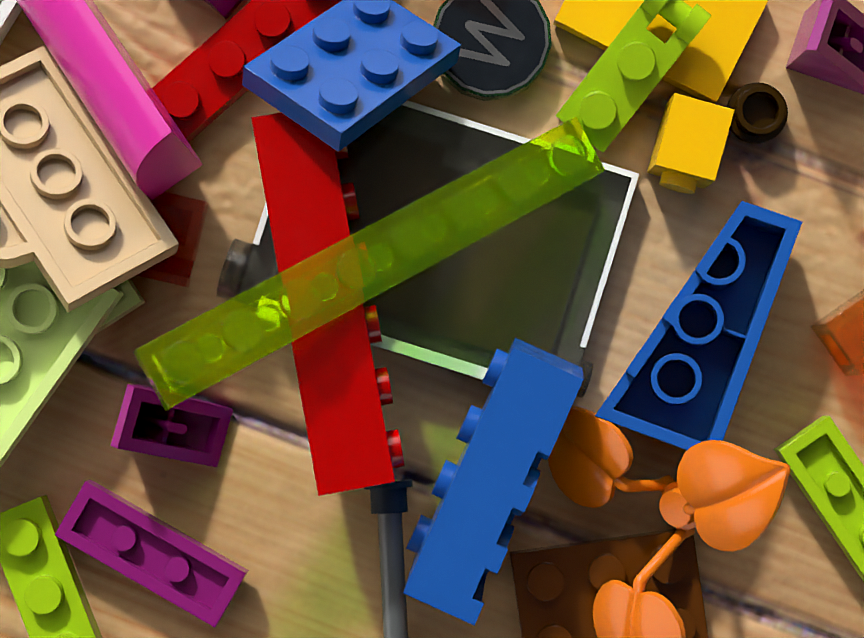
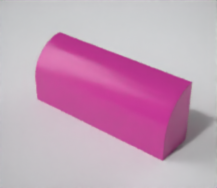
M16 0L136 185L151 200L203 165L93 0Z

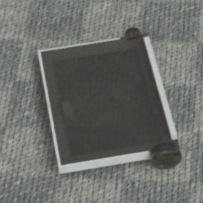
M407 100L348 144L349 158L337 160L341 184L353 182L360 219L348 221L352 245L364 243L371 280L359 282L363 307L376 305L382 342L370 345L483 380L496 349L498 348L508 353L514 338H517L582 367L584 380L577 393V397L583 398L591 379L593 363L584 361L582 358L639 174ZM265 203L253 244L236 238L233 240L219 278L217 297L287 319L267 204Z

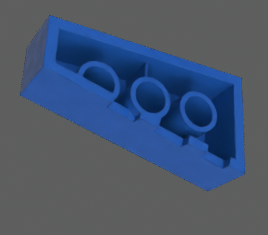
M741 201L595 416L686 451L702 441H723L802 221Z
M514 338L508 353L498 348L496 349L482 380L483 384L492 387L482 409L471 404L456 439L466 443L458 463L454 464L448 460L445 461L431 492L432 495L441 498L432 519L420 515L406 549L416 554L403 591L404 594L475 626L484 605L482 598L486 576L489 571L496 574L499 572L514 531V526L511 523L515 515L520 517L526 511L540 476L541 470L537 469L541 459L547 460L584 380L582 367L517 338Z

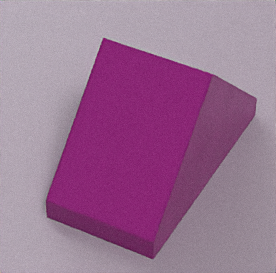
M816 0L804 12L786 68L864 94V14L847 0Z
M127 384L110 446L132 452L218 467L233 409L145 384Z

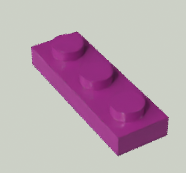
M93 480L85 481L55 533V536L213 627H216L249 571Z

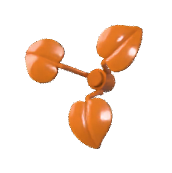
M572 406L548 458L553 479L559 489L573 502L592 508L601 507L609 503L615 494L616 487L623 492L660 491L662 493L659 502L660 513L668 524L676 527V532L635 577L633 588L619 580H611L601 586L593 604V623L598 638H686L683 620L673 604L659 593L645 592L648 581L680 544L688 537L694 535L695 527L706 544L721 551L734 552L754 543L768 528L781 505L789 479L790 465L761 457L729 442L707 440L690 447L683 454L678 466L676 481L670 475H665L659 479L630 480L622 475L632 465L633 451L621 430L612 422L596 417V413L593 411Z

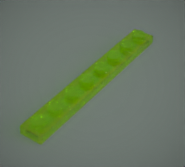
M574 117L135 349L133 353L166 411L606 170L577 117Z

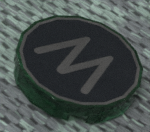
M445 0L439 7L433 24L436 29L461 44L457 63L442 74L443 78L461 94L482 101L508 98L527 90L543 72L552 46L550 21L539 0Z

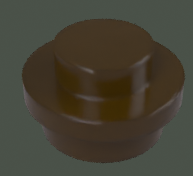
M756 82L742 86L731 96L727 104V108L734 109L730 130L737 138L747 143L761 144L772 140L783 130L787 122L788 108L784 97L776 88L765 83Z

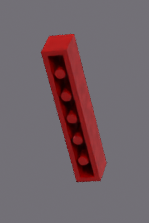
M282 112L251 117L318 496L395 482L393 469L404 467L405 463L398 429L386 431L382 406L393 404V397L387 367L374 368L370 344L382 342L376 305L363 307L359 282L371 280L364 243L352 245L348 221L360 219L353 182L341 184L337 160L349 158L347 146L339 152Z

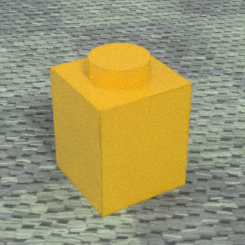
M674 93L665 104L647 173L660 176V186L681 193L694 194L696 187L705 189L716 180L734 109Z

